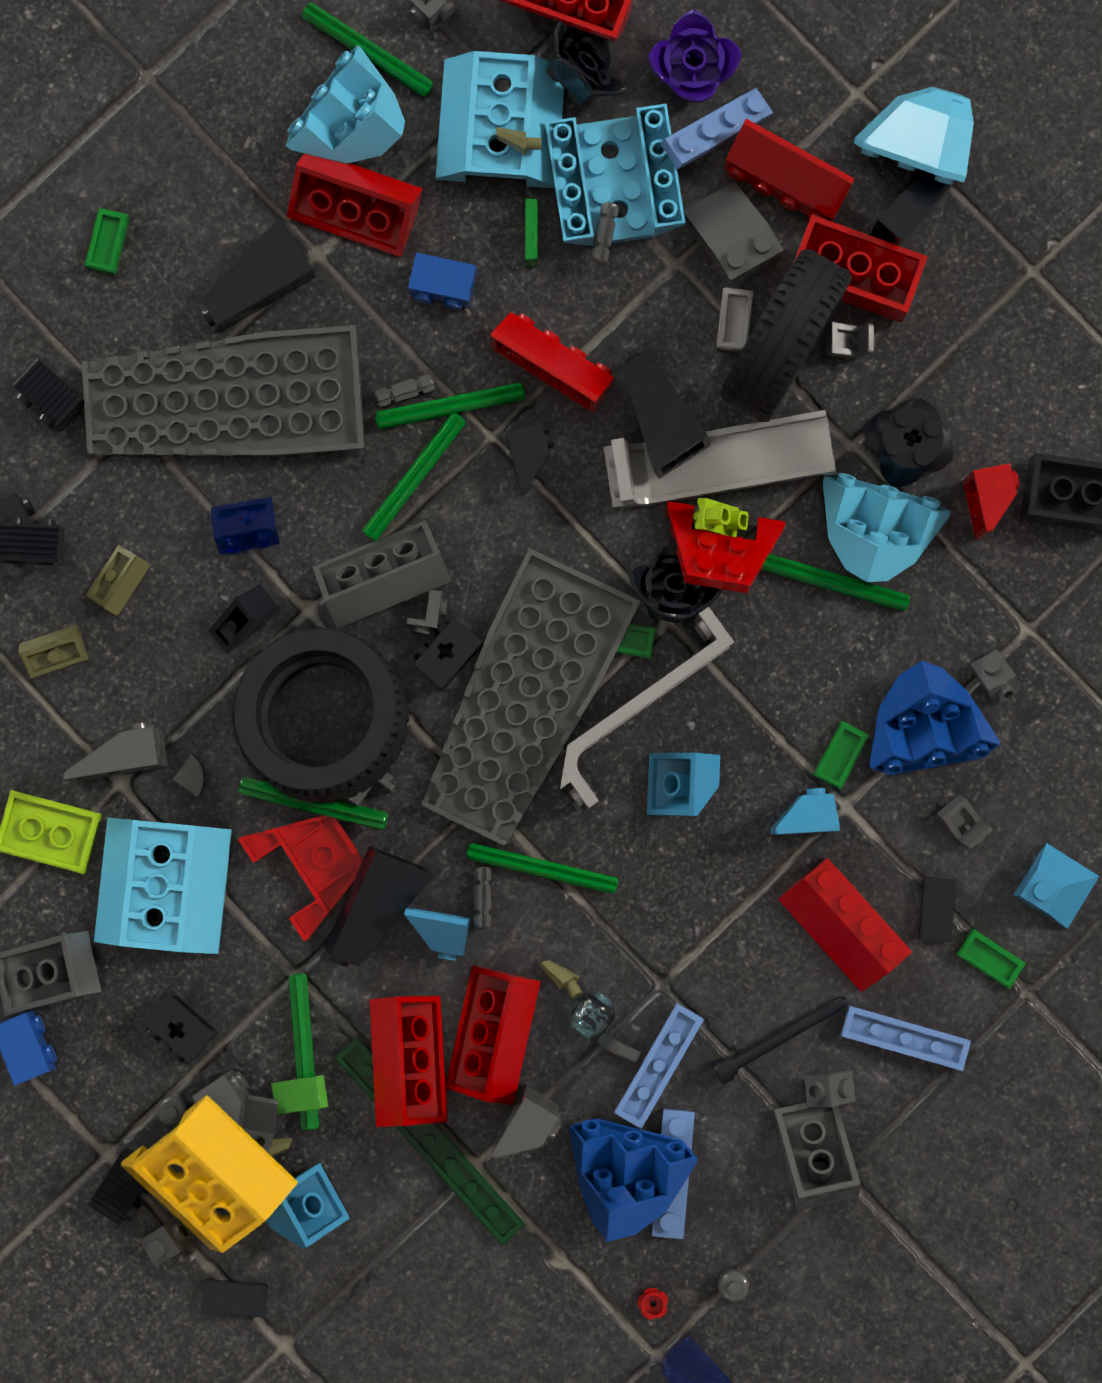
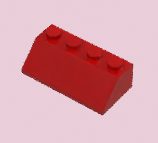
M499 0L612 41H616L622 35L633 6V0Z
M745 119L728 153L723 168L732 179L738 182H743L744 180L754 186L753 188L756 192L766 197L771 195L777 198L786 209L794 212L798 210L807 215L808 220H810L812 214L833 222L845 201L855 179L748 119Z
M304 153L295 167L286 217L401 257L417 215L423 188L351 163L345 164Z
M812 214L795 257L796 259L802 250L811 249L829 259V261L845 268L850 272L852 280L840 301L900 323L903 322L909 311L928 258L926 255Z
M510 312L490 335L492 350L595 414L614 385L615 377L611 375L613 373L612 370L602 363L597 362L594 365L586 360L587 355L574 346H571L570 349L560 343L561 339L547 329L542 332L534 327L535 322L522 313L517 316Z
M827 857L822 858L778 898V901L861 993L889 974L912 953L909 947Z
M472 965L445 1088L485 1102L514 1105L541 981Z
M401 996L370 999L376 1127L447 1122L440 996Z

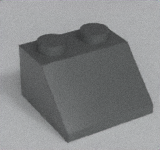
M231 1069L192 1096V1098L197 1103L204 1096L208 1095L243 1129L246 1099L250 1095L247 1089L250 1086L240 1072L236 1074Z

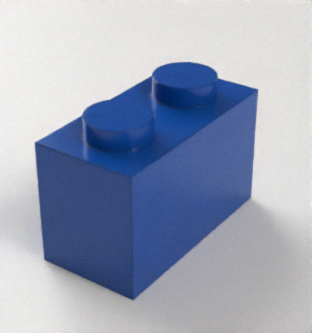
M416 253L408 286L409 294L414 296V300L420 303L431 304L433 300L442 302L446 308L461 310L462 307L469 308L477 276L476 265Z
M34 1011L26 1012L0 1023V1051L14 1086L56 1069L54 1062H57L56 1053L51 1044H46L43 1036L45 1032L43 1020L39 1015L35 1016Z

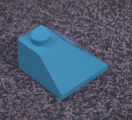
M649 753L647 815L698 816L719 787L720 755L705 753Z
M825 788L806 789L807 795L799 796L770 828V835L840 831L834 794H825Z
M1045 843L1013 896L1060 926L1068 929L1100 876Z
M411 907L405 908L404 915L432 951L438 952V958L456 961L457 955H464L470 918Z
M320 1163L294 1177L298 1181L297 1185L266 1220L272 1230L302 1249L307 1248L350 1219Z

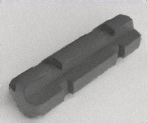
M605 202L601 205L599 215L602 217L598 219L593 242L595 247L592 248L590 256L591 261L604 264L609 258L610 251L608 247L612 243L616 225L614 219L617 218L619 211L618 205Z
M427 373L418 376V380L411 378L392 384L390 389L386 387L376 389L375 397L379 407L391 405L393 400L397 403L419 396L418 392L423 391V394L434 391L435 385L432 376Z
M476 867L474 870V880H476V885H474V910H476L474 926L476 928H489L491 926V915H489V910H491V885H489L491 869L489 867Z

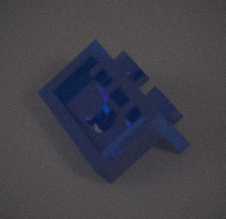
M272 497L211 507L213 536L220 554H235L243 550L267 548L280 544Z
M690 1334L661 1359L662 1365L665 1368L662 1374L670 1383H732L728 1376Z

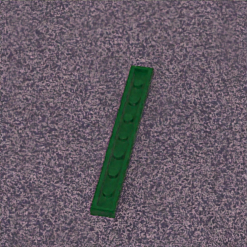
M357 1036L334 1059L375 1104L372 1051ZM436 1123L395 1126L502 1246L526 1225L523 1219Z

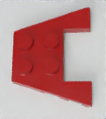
M667 501L665 513L666 517L670 520V531L672 538H675L677 556L685 583L747 594L763 568L767 557L772 553L779 537L781 538L786 522L758 517L755 540L692 529L694 505Z
M323 815L243 836L238 839L253 863L282 846L316 900L289 917V920L304 942L312 936L351 887L363 861V857L339 820Z

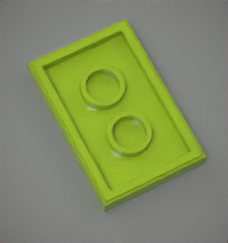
M10 790L0 826V852L86 874L102 814Z

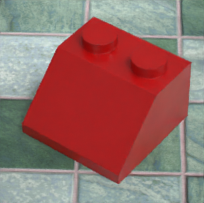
M1010 463L973 470L962 481L975 540L984 538L994 530L1017 494L1016 489H1019V478L1017 472L1012 471Z

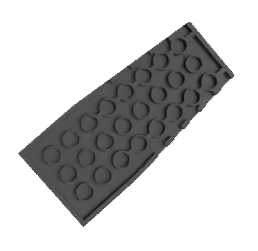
M356 325L260 332L229 337L220 341L195 343L196 345L167 347L165 350L137 352L134 355L106 357L103 360L83 361L81 363L87 452L92 455L287 456L365 450Z
M529 548L487 633L472 677L464 692L463 700L458 713H456L451 731L443 746L442 754L421 805L501 845H506L599 689L641 601Z

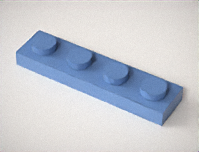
M755 88L668 136L661 145L677 169H680L736 137L745 119L759 124L768 119L773 114V111L758 89Z
M678 1003L675 1004L614 1111L615 1114L642 1129L704 1018Z
M848 1005L840 1034L842 1037L961 1071L964 1069L971 1040L850 1005Z
M663 1108L661 1135L681 1139L691 1150L695 1112ZM689 1176L668 1210L652 1222V1236L675 1239L684 1238Z

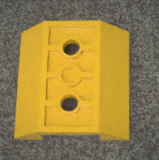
M208 1095L185 1111L179 1125L149 1149L142 1145L121 1163V1166L210 1250L224 1253L264 1223L298 1182ZM170 1165H180L184 1172H176ZM216 1208H225L229 1211L230 1215H221Z

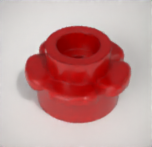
M648 1288L644 1291L643 1295L639 1296L637 1306L641 1309V1314L645 1318L650 1320L661 1318L667 1312L668 1297L663 1291L659 1292L657 1288ZM655 1301L656 1305L651 1306L650 1302Z

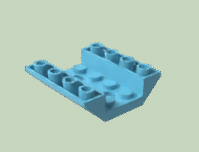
M472 51L444 60L436 180L466 182V175L526 179L528 187L555 188L545 121L562 119L564 87L560 82H556L548 76L546 68L550 65L548 60L536 55ZM500 78H505L511 83V87L505 92L497 91L493 85ZM496 127L526 132V137L542 138L541 150H526V155L521 154L508 145L503 151L494 152L490 149L489 144L493 139L497 138Z
M667 103L636 108L635 116L578 125L576 124V117L545 121L563 243L595 246L593 242L598 219L602 217L599 213L601 205L605 202L623 204L628 210L624 217L614 219L616 225L612 243L652 238L685 225L677 167L661 145L663 140L671 135ZM606 145H613L618 149L619 153L615 158L608 159L602 155L601 149Z
M107 817L94 942L154 950L219 954L232 829ZM160 845L166 846L170 851V858L162 864L158 863L153 856L154 850ZM152 908L159 909L163 914V921L157 927L151 926L147 921V913Z

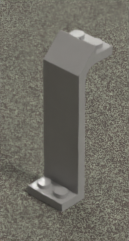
M825 410L772 419L769 422H756L706 431L710 446L660 479L655 475L645 443L632 444L628 443L624 438L611 440V446L603 447L613 507L650 506L667 503V501L673 502L824 475V477L837 476L828 417Z
M710 607L698 615L695 620L697 622L695 630L705 643L710 641L711 645L567 746L560 791L570 784L573 789L568 793L578 807L585 805L589 809L599 801L578 771L577 761L579 756L728 651L730 646L735 644Z

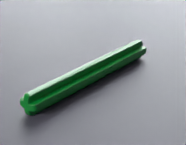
M308 3L303 9L302 15L306 21L351 50L358 45L372 64L421 96L425 97L431 91L433 83L430 79L313 3Z
M519 382L382 410L375 413L376 425L379 429L447 416L451 415V413L457 414L521 401L525 399V390L523 384Z
M451 413L363 528V533L368 538L376 541L458 435L465 425V420L461 416Z
M772 554L767 557L761 569L900 611H905L910 601L908 594Z
M243 777L239 783L238 792L240 795L378 830H384L387 826L388 814L383 811L339 800L332 803L301 801L295 797L292 798L283 794L267 782Z
M474 843L469 844L466 858L469 860L614 894L618 886V879L616 877Z
M303 973L292 974L288 979L296 1079L315 1077L307 975ZM318 1109L299 1111L300 1128L302 1130H313L319 1127Z

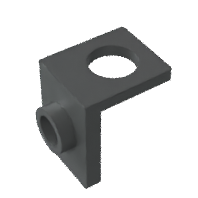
M248 1095L243 1130L253 1139L263 1141L264 1145L261 1147L269 1154L275 1135L279 1101Z

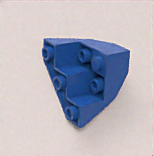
M920 661L897 677L879 707L870 768L887 775L918 771L987 757L990 751L1001 744L969 692L943 668Z
M602 1119L586 1120L570 1125L569 1128L580 1191L593 1224L606 1242L636 1235L664 1214L697 1163V1157L681 1139Z

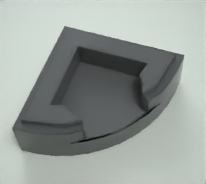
M190 754L173 780L197 797L201 796L204 789V771L199 760L193 754Z
M602 1033L597 1040L600 1046L631 1062H637L641 1054L640 1051L605 1033Z

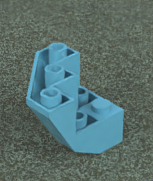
M357 45L350 53L346 50L341 54L335 63L337 67L327 81L315 90L311 97L313 100L302 116L297 118L288 128L289 137L286 146L290 150L348 164L382 156L402 137L405 120L396 96L365 52Z
M929 87L897 96L855 137L854 144L862 148L861 153L874 158L882 155L898 161L897 166L910 171H915L916 168L935 174V180L949 185H952L954 180L965 182L974 124L970 99L961 94L936 87Z
M839 473L838 476L824 477L823 479L828 539L845 570L866 582L889 581L913 565L942 528L951 513L950 510L940 506L941 502L935 498L928 496L922 498L900 492L889 485L878 486L856 480L855 477L849 474Z

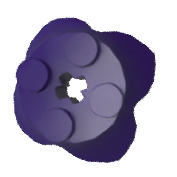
M692 9L676 21L669 39L658 41L653 45L648 55V61L654 74L662 82L669 85L676 95L690 102H702L712 97L716 93L717 87L732 76L740 63L742 52L734 41L728 38H718L709 19ZM690 58H696V62L701 64H698L697 67H692L687 63H689Z

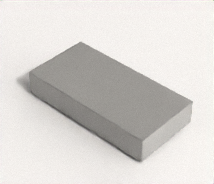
M723 288L716 350L741 352L749 338L754 291Z

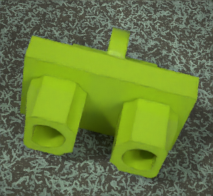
M698 498L697 504L699 508L693 515L695 529L733 537L737 536V531L747 530L748 512L708 498Z

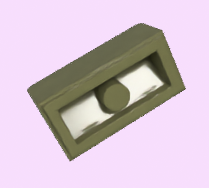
M118 544L85 596L114 615H119L149 569L150 564Z
M78 625L19 644L18 653L30 679L89 660Z

